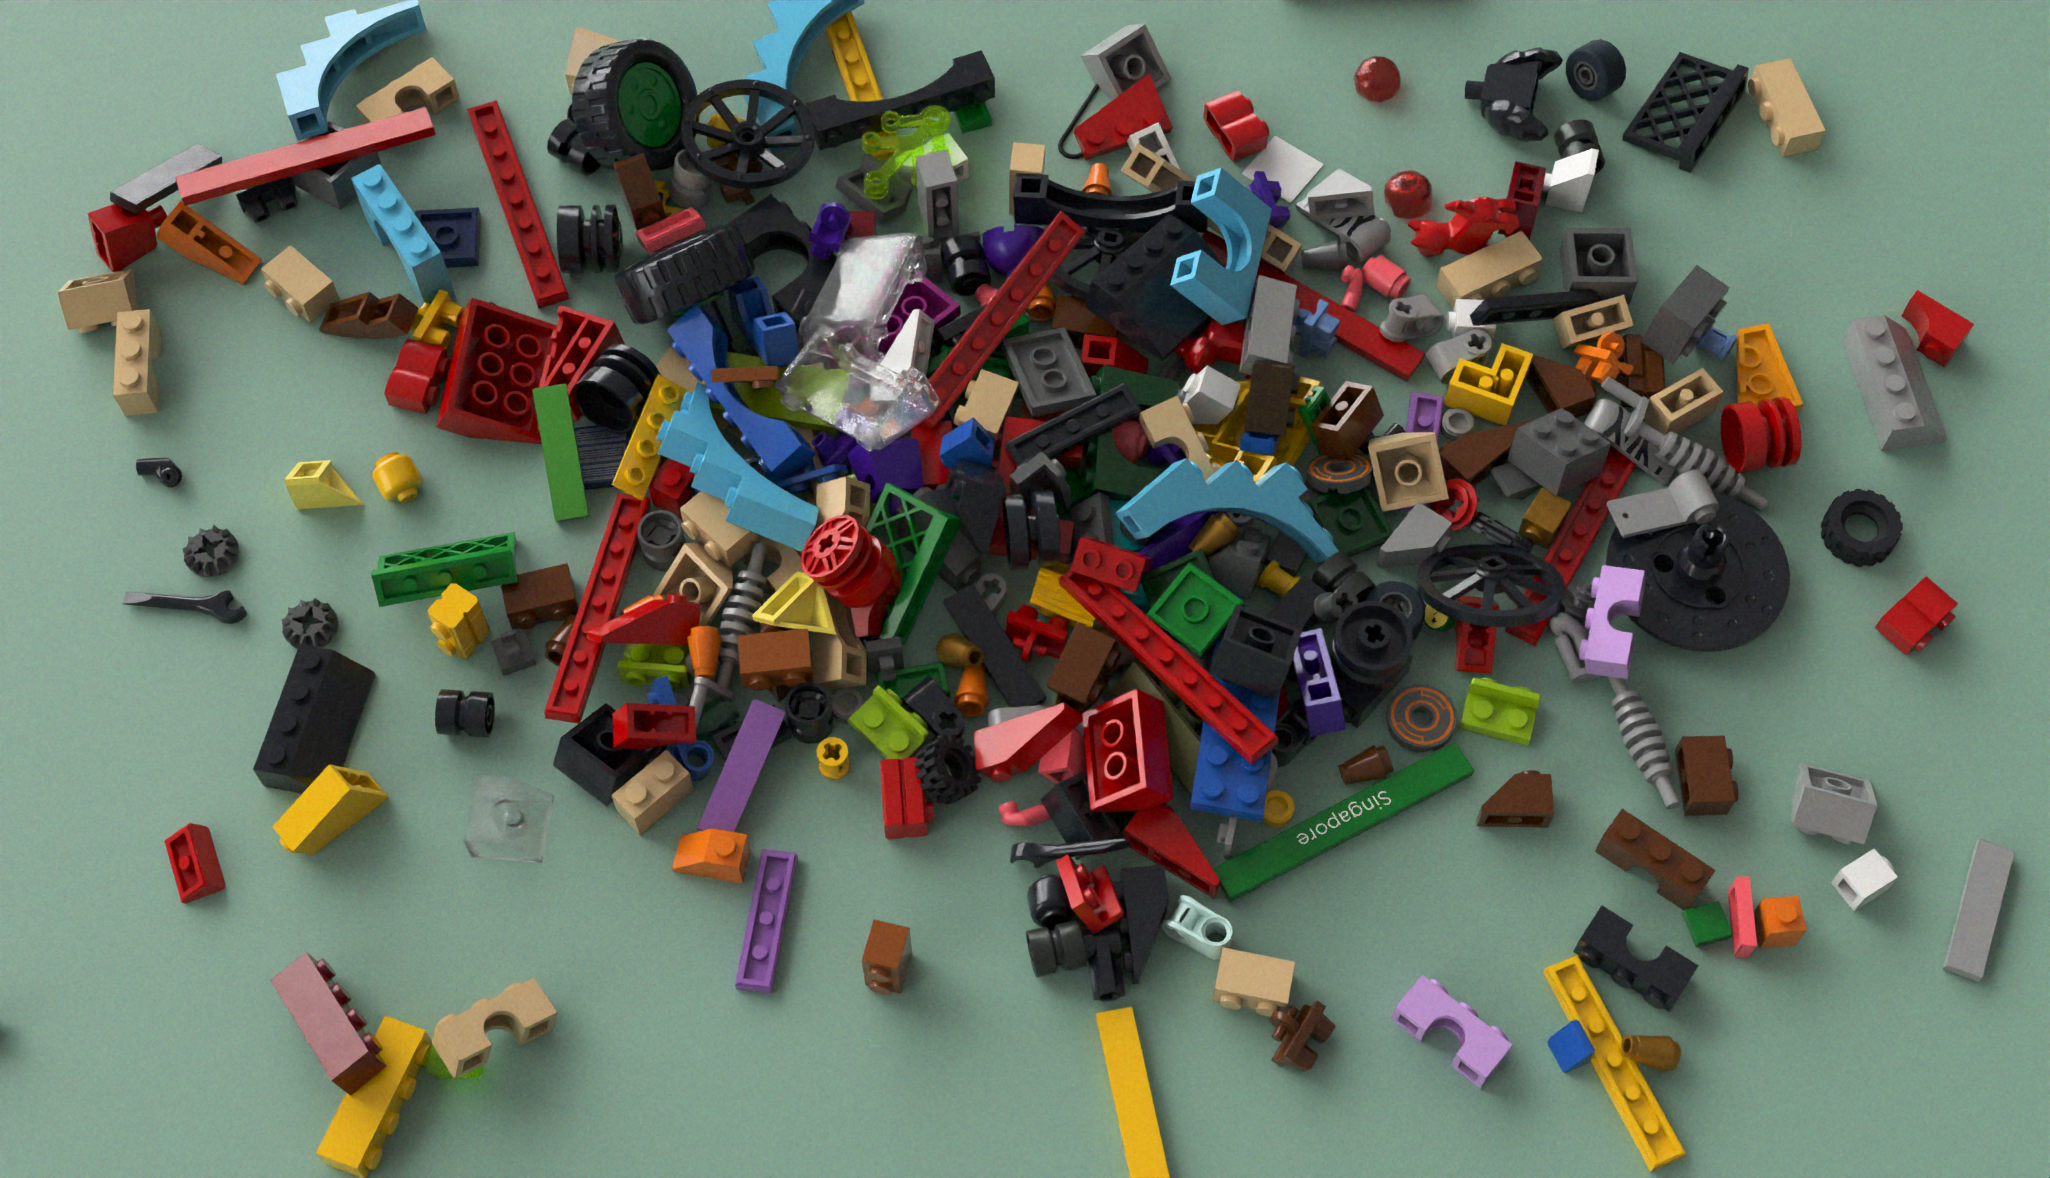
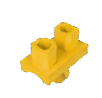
M440 289L431 305L424 302L422 307L418 309L410 331L413 332V338L419 342L444 347L447 351L451 344L452 336L449 331L444 330L446 324L458 327L464 307L452 302L449 292Z

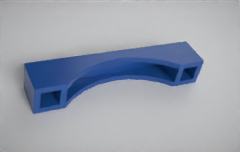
M695 304L667 329L674 340L671 343L674 350L682 358H688L691 363L688 369L699 381L702 382L704 380L708 386L705 390L707 395L717 405L721 403L726 410L722 413L724 418L735 429L738 427L743 433L740 437L741 441L750 451L758 453L761 457L758 464L769 476L775 474L782 479L790 478L816 455L796 428L783 420L770 419L754 413L742 400L734 383H712L711 369L729 368L727 355L728 336L709 312Z

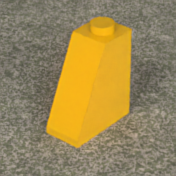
M329 764L272 827L281 837L279 841L286 850L294 854L314 855L382 804L388 798V795L368 772Z

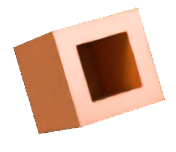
M1799 896L1764 898L1754 910L1759 948L1794 946L1807 931Z

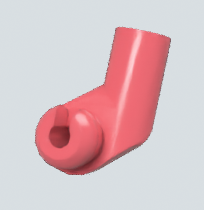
M1348 265L1344 268L1340 277L1343 282L1349 283L1341 306L1355 313L1362 297L1364 274L1361 269H1355L1353 266Z
M1015 801L999 806V812L1002 815L1000 820L1008 826L1031 827L1052 819L1043 803L1020 812Z

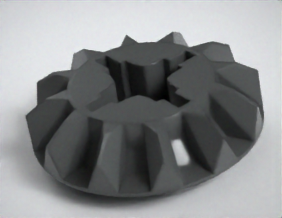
M213 525L212 529L208 530L200 528L199 533L194 537L188 536V544L182 548L184 562L193 573L204 577L217 576L226 572L236 562L239 554V545L236 538L228 529L222 530ZM206 544H212L214 547L215 559H212L206 553Z
M316 598L308 602L300 600L299 605L296 607H288V614L282 619V633L286 641L294 648L298 649L299 644L323 647L336 634L338 618L328 602L323 603ZM313 614L317 624L310 625L305 633L302 622H307Z

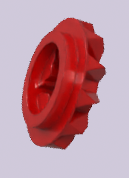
M1450 479L1446 481L1449 499L1430 502V509L1452 523L1450 531L1459 532L1464 526H1471L1470 520L1473 516L1479 515L1476 508L1477 503L1481 500L1476 495V488L1462 479ZM1455 499L1464 503L1457 507L1456 513L1446 510L1450 506L1455 505Z

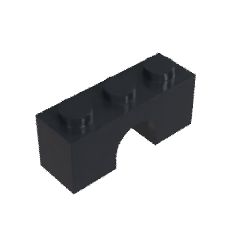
M1601 905L1573 952L1578 954L1580 960L1592 968H1600L1611 975L1612 980L1619 986L1632 988L1643 995L1644 1000L1651 1006L1658 1009L1663 1008L1670 1012L1699 965L1667 945L1654 960L1642 961L1633 957L1626 946V938L1633 924Z

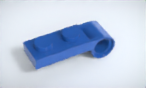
M667 676L653 679L650 692L647 693L648 704L677 705ZM695 741L692 744L668 745L671 755H674V758L690 773L692 781H700L707 776L714 761V752L710 745L703 741ZM697 755L703 759L705 765L694 767L688 762L687 757Z

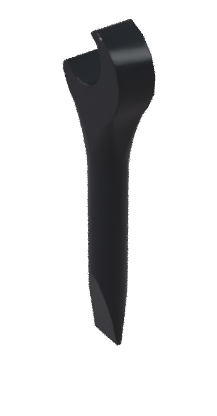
M230 590L205 597L126 592L123 600L124 605L198 611L211 615L227 624L237 623L247 615L243 605L238 609L228 608L229 603L234 599Z
M1096 839L1065 844L1021 842L1011 847L1010 863L1026 860L1034 863V868H1039L1048 862L1061 859L1067 854L1070 857L1102 854L1132 847V845L1126 839Z

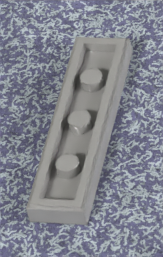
M1982 839L1975 843L1943 970L1976 982L1983 978L2015 851Z

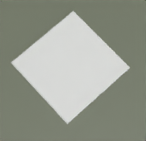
M1274 136L1266 145V148L1243 171L1242 175L1254 180L1255 171H1264L1267 181H1279L1282 189L1281 198L1291 203L1324 164L1279 137Z

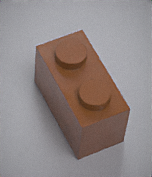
M808 629L737 636L743 689L750 688L760 691L768 689L770 686L787 685L794 687L800 683L814 682Z
M873 920L861 960L865 985L870 986L872 991L883 995H889L891 992L901 994L912 956L910 928Z

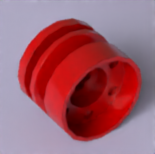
M1782 396L1772 400L1763 399L1758 402L1757 406L1748 401L1729 404L1724 407L1720 422L1722 448L1728 465L1735 469L1736 474L1759 471L1763 469L1764 465L1773 469L1780 466L1787 467L1797 464L1802 447L1801 428L1797 412L1790 399Z
M838 515L826 520L809 537L802 551L801 566L807 576L826 589L829 594L847 608H859L872 602L887 587L894 573L895 558L893 552L879 539L872 536L858 521L849 515Z

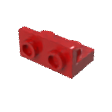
M1080 537L1071 570L1134 592L1138 589L1142 573L1150 571L1153 558L1092 537Z
M1068 854L1056 861L1072 910L1093 934L1124 916V911L1112 878L1105 865H1101L1089 872L1083 863L1077 865Z

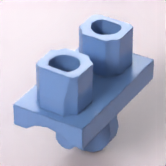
M1322 299L1318 301L1314 315L1306 309H1298L1297 315L1292 321V325L1297 327L1295 335L1301 336L1298 354L1305 358H1308L1312 351L1327 358L1337 342V338L1334 335L1340 326L1341 320L1327 313L1329 303Z

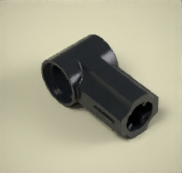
M1107 926L1095 934L1090 929L1081 930L1089 967L1093 999L1107 1002L1125 996L1123 972L1120 964L1122 951L1118 926Z

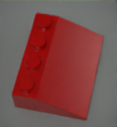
M471 298L460 316L436 428L469 438L541 444L532 389L539 388L546 357L550 355L553 344L551 339L552 332L556 330L557 325Z

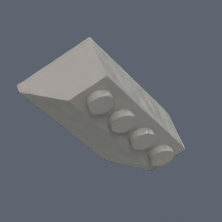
M1885 315L1853 319L1842 342L1881 451L1945 442L1947 439L1907 329Z

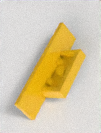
M659 374L657 375L612 482L614 487L641 501L644 499L652 477L654 478L663 462L660 459L661 455L658 454L662 441L656 439L663 420L670 422L674 411H680L679 408L685 393L688 391L687 389Z

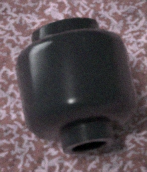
M1052 874L1044 875L1029 887L1027 899L1030 915L1033 922L1038 926L1047 927L1050 931H1054L1056 924L1069 922L1076 916V913L1071 908L1061 877Z

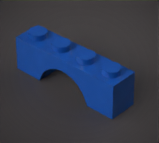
M759 277L745 279L729 288L728 296L732 320L765 365L783 368L791 362L799 361L795 323L786 312L774 314L767 287Z

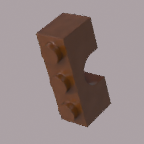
M1621 809L1603 834L1595 852L1624 871L1629 866H1637L1650 873L1659 884L1657 893L1684 911L1692 907L1716 871L1624 809Z

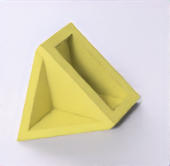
M332 460L298 462L285 478V486L297 510L364 505L332 467Z
M798 571L752 615L754 621L792 629H808V631L837 635L824 588L805 573Z

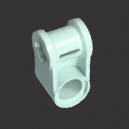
M1180 896L1177 901L1179 906L1171 918L1164 920L1161 925L1162 930L1169 937L1179 943L1186 944L1213 960L1220 959L1222 947L1229 949L1232 947L1233 931L1230 922L1189 896ZM1212 933H1218L1225 939L1221 942H1212L1207 936Z

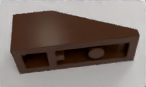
M1534 420L1464 434L1455 442L1448 441L1439 450L1445 480L1462 479L1476 487L1491 475L1490 471L1493 468L1504 465L1508 461L1516 429Z

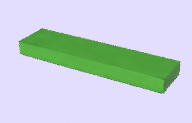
M567 384L534 388L532 391L555 522L589 517Z

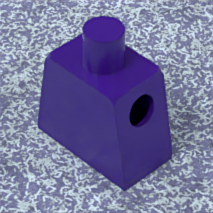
M918 439L862 440L847 454L857 480L870 484V503L878 502L886 483H892L912 495L924 486ZM894 494L888 504L891 517L897 515L896 509L902 505L901 498Z

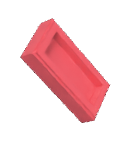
M689 207L636 231L635 234L638 242L650 254L705 229L706 225L702 216L693 207Z
M1737 876L1727 890L1731 931L1733 933V951L1735 958H1749L1757 947L1750 877Z

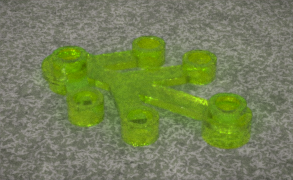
M932 105L924 108L920 115L899 116L895 111H887L881 117V126L884 131L894 133L898 129L903 128L918 129L909 135L880 137L876 132H866L862 136V149L866 153L874 154L879 150L898 149L879 170H872L865 175L863 189L868 197L880 199L886 196L889 191L890 177L910 156L913 165L911 181L917 187L916 157L924 155L922 143L929 136H931L933 144L931 152L947 150L950 157V150L945 146L943 133L949 128L951 117L945 108ZM894 120L896 121V123L888 124L886 123V121ZM873 140L876 144L869 145L866 142ZM873 180H879V181H881V182H880V183H873V182H871V181H873Z

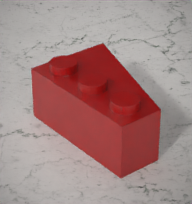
M559 305L557 328L552 332L551 339L553 344L550 355L546 357L539 388L566 383L572 418L579 421L583 413L574 399L573 391L575 385L593 367L594 362L600 357L605 348L612 344L625 345L615 321Z

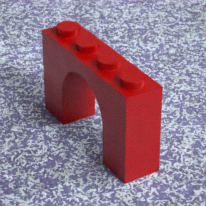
M1005 416L1004 428H1000L995 447H1001L1000 459L993 458L992 467L998 469L1006 486L1005 495L1011 494L1010 486L1012 482L1010 475L1017 468L1006 449L1005 443L1047 421ZM1083 444L1054 459L1058 460L1063 467L1080 469ZM1002 506L987 554L1007 556ZM1059 520L1061 539L1060 562L1068 564L1074 522ZM1031 547V560H1036L1034 547Z

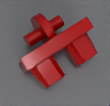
M1025 604L1016 613L1013 611L1009 612L1006 618L1007 627L1005 633L1010 641L1013 642V646L1023 649L1022 660L1029 662L1033 654L1042 657L1048 655L1057 659L1060 658L1067 643V619L1054 616L1051 617L1048 624L1038 621L1039 612Z

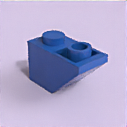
M973 417L942 437L939 457L943 465L949 470L950 468L955 469L957 459L992 466L995 439Z

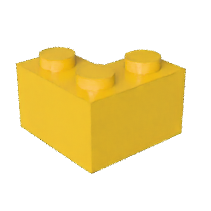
M1502 343L1492 369L1460 358L1449 383L1444 405L1465 409L1474 416L1506 426L1524 384L1533 354Z

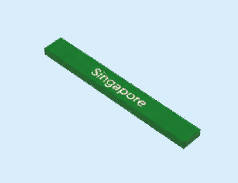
M1454 742L1214 867L1213 870L1220 879L1219 886L1229 902H1232L1473 775L1474 769Z

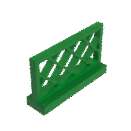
M886 483L866 529L874 536L878 528L886 526L890 539V544L886 546L893 550L897 568L902 578L899 595L893 598L895 599L894 603L891 600L886 607L888 616L884 625H882L880 638L886 639L900 636L901 643L906 644L962 523V519L941 511L892 483ZM894 494L901 498L905 512L891 517L888 504ZM911 504L916 506L917 508L912 509ZM925 511L933 515L928 529L918 532L914 514ZM907 518L911 536L898 540L893 523ZM913 541L917 553L913 561L904 563L900 545Z
M515 532L379 556L377 570H372L371 575L379 607L441 596L451 583H456L465 590L471 591L518 582Z

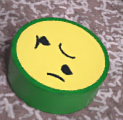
M1427 603L1425 605L1424 622L1428 628L1444 632L1451 629L1456 623V619L1436 611Z

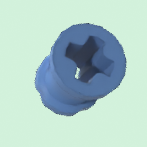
M1712 327L1705 337L1701 335L1695 348L1699 349L1702 347L1719 356L1718 359L1724 362L1738 338L1735 335L1729 336Z

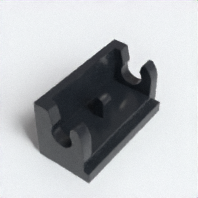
M1085 772L1058 783L1040 799L1066 843L1113 839L1121 833L1109 812H1094L1090 810L1088 778ZM1078 856L1075 859L1079 860L1085 856Z

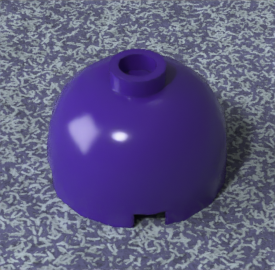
M1014 225V231L1004 232V226L987 230L982 235L983 251L987 264L998 274L1006 275L1008 278L1044 230L1032 225Z

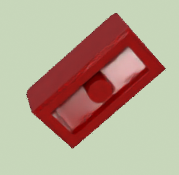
M188 823L164 840L181 903H189L225 888V882L208 827Z

